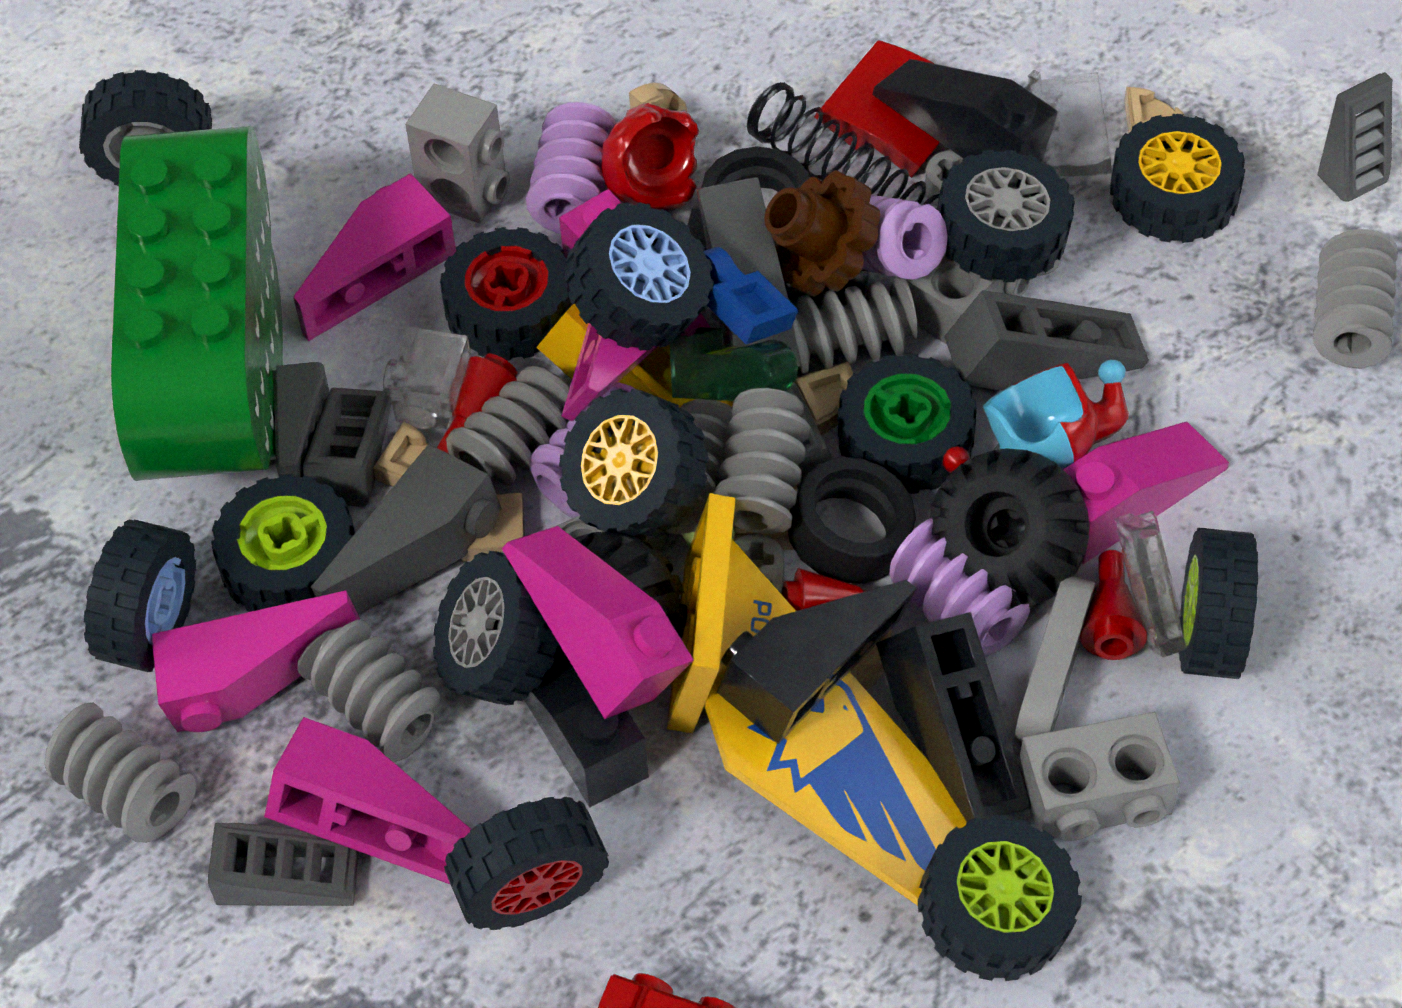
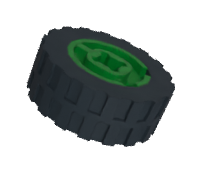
M906 353V356H895V354L883 356V359L877 362L870 361L863 365V369L859 373H853L847 380L846 390L842 389L839 398L837 437H839L841 456L861 458L883 466L901 480L909 494H917L920 490L930 489L931 491L941 487V484L946 481L947 476L951 474L943 465V456L946 451L956 446L963 447L969 452L971 457V449L974 447L977 414L976 399L972 400L971 387L967 381H962L959 377L960 373L954 368H948L942 365L940 360L932 357L927 359L918 357V354Z

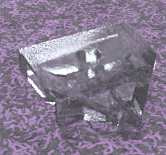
M1033 70L1028 75V84L1024 88L1058 111L1042 163L1051 165L1057 170L1056 173L1059 176L1064 177L1111 174V157L1098 72L1041 80L1040 72Z
M1154 511L1138 516L1129 513L1115 518L1114 522L1133 599L1147 632L1146 645L1162 658L1186 650L1179 621L1181 614L1158 520Z

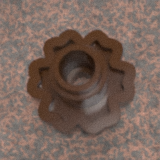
M834 170L829 173L824 181L816 177H810L800 188H784L773 196L766 208L764 222L774 240L784 283L810 297H815L825 287L833 291L841 290L849 280L861 272L864 264L862 252L869 250L877 242V226L881 215L880 210L869 203L871 198L869 186L851 176H846L838 170Z

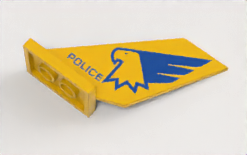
M709 493L684 562L682 586L685 594H681L680 603L687 606V620L685 627L682 628L684 630L682 642L694 661L671 683L667 729L693 734L705 706L719 753L727 772L918 906L917 900L922 892V888H919L939 843L943 844L950 831L955 827L960 829L966 826L967 822L928 759L851 672L779 744L717 693L727 668L721 662V659L730 645L743 632L748 631L755 636L772 618L792 613L796 610L732 539L735 498Z

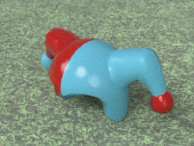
M1107 360L1100 365L1098 376L1104 383V388L1099 402H1093L1088 398L1080 380L1068 363L1042 370L996 394L983 405L990 427L1000 445V449L1028 450L1048 458L1062 469L1088 454L1092 445L1108 439L1119 432L1128 420L1129 413L1121 384L1126 373L1124 365L1117 360ZM956 446L948 449L943 456L944 468L952 473L958 466L971 459L970 454L963 447Z

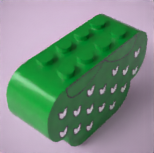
M252 126L125 136L120 150L111 386L117 435L129 473L133 480L141 481L267 470L270 460H276L273 370H276V366L283 365V324L278 272L271 244V220L266 176L255 131Z

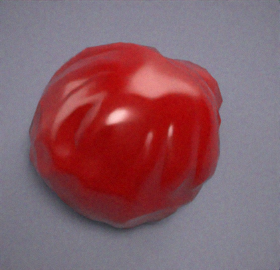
M649 103L640 104L627 110L626 116L616 123L603 142L601 168L607 188L624 203L628 202L630 205L644 203L649 204L651 208L656 210H675L685 206L693 199L697 188L695 181L691 178L697 169L694 149L696 137L699 134L694 118L686 110H669Z

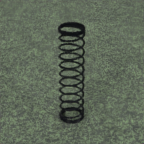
M785 82L769 86L753 103L746 123L748 133L759 142L771 144L773 149L780 150L776 147L775 142L791 132L787 151H782L790 156L808 144L804 163L801 164L808 171L810 177H816L824 181L829 173L839 170L844 164L842 173L846 175L857 156L868 148L870 150L868 158L861 170L853 178L858 180L864 174L860 182L865 184L874 169L880 163L886 161L887 165L884 173L871 188V195L882 185L877 196H883L888 186L901 173L904 174L903 181L892 198L898 199L904 191L909 177L906 168L895 171L885 181L891 169V158L889 156L877 159L869 167L874 156V146L871 143L862 145L854 152L857 144V134L854 131L847 132L837 139L840 132V122L834 119L827 121L821 126L823 110L820 107L812 108L804 114L806 110V97L803 95L795 96L794 89ZM781 90H786L785 103L777 117L767 128L759 131L758 122L767 101ZM800 100L802 106L794 122L784 132L775 137V133L789 118L794 103ZM817 112L819 117L811 133L803 142L792 149L795 136L801 125L810 115ZM834 124L836 129L827 146L809 161L812 148L818 137L827 127ZM851 136L853 140L844 158L826 173L829 161L837 147L847 137ZM827 153L822 165L821 175H814L810 172L809 165L816 163ZM919 181L912 184L900 199L906 200L913 190L921 186V192L915 201L920 204L926 193V183ZM940 193L932 195L923 205L931 204L937 198L939 199Z

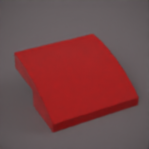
M878 40L822 105V124L837 119L840 122L838 137H841L844 133L854 131L857 134L855 150L862 145H866V143H871L882 155L889 156L891 162L900 169L906 168L909 176L912 178L940 142L872 94L874 87L909 59L928 63L933 62L911 51ZM816 113L814 118L818 120L819 114ZM831 124L827 128L834 133L836 126ZM849 136L844 141L851 146L853 138Z

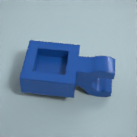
M720 247L703 251L706 258L710 259L712 266L710 277L711 280H714L713 291L707 297L710 299L707 306L727 325L731 332L747 345L791 329L799 310L759 271L744 275L734 264L731 256Z

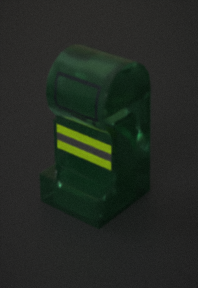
M700 327L684 331L677 339L675 338L670 343L672 398L734 401L741 392L754 388H770L786 392L797 379L798 365L794 353L784 342L775 339L747 346L722 345V328Z

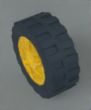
M1172 114V116L1165 117L1158 115L1151 117L1149 121L1144 123L1140 121L1132 127L1131 132L1128 134L1125 132L1120 139L1119 148H1116L1110 182V195H1113L1112 205L1116 212L1119 211L1123 216L1122 220L1129 227L1132 225L1139 230L1138 233L1146 237L1150 235L1160 238L1159 241L1169 243L1171 240L1188 243L1201 237L1206 239L1213 236L1214 232L1219 228L1221 230L1229 224L1230 216H1234L1237 211L1246 170L1243 169L1245 163L1243 152H1239L1237 148L1238 143L1233 136L1229 137L1224 133L1225 129L1217 124L1212 125L1206 122L1204 118L1197 116L1192 118L1183 116L1184 114Z
M618 389L610 391L611 395L606 397L599 396L591 402L592 405L586 411H581L575 418L576 423L571 432H567L564 443H566L563 455L560 454L559 467L562 468L561 488L567 494L568 500L566 502L570 509L578 512L580 515L579 519L585 524L596 527L601 531L624 533L641 540H646L648 536L658 538L667 534L666 531L672 527L677 528L686 520L684 518L690 509L694 510L700 500L698 495L701 488L705 487L708 476L705 474L706 463H709L708 450H705L703 443L705 436L702 429L694 424L695 418L688 411L678 408L679 405L642 390L631 389V392Z

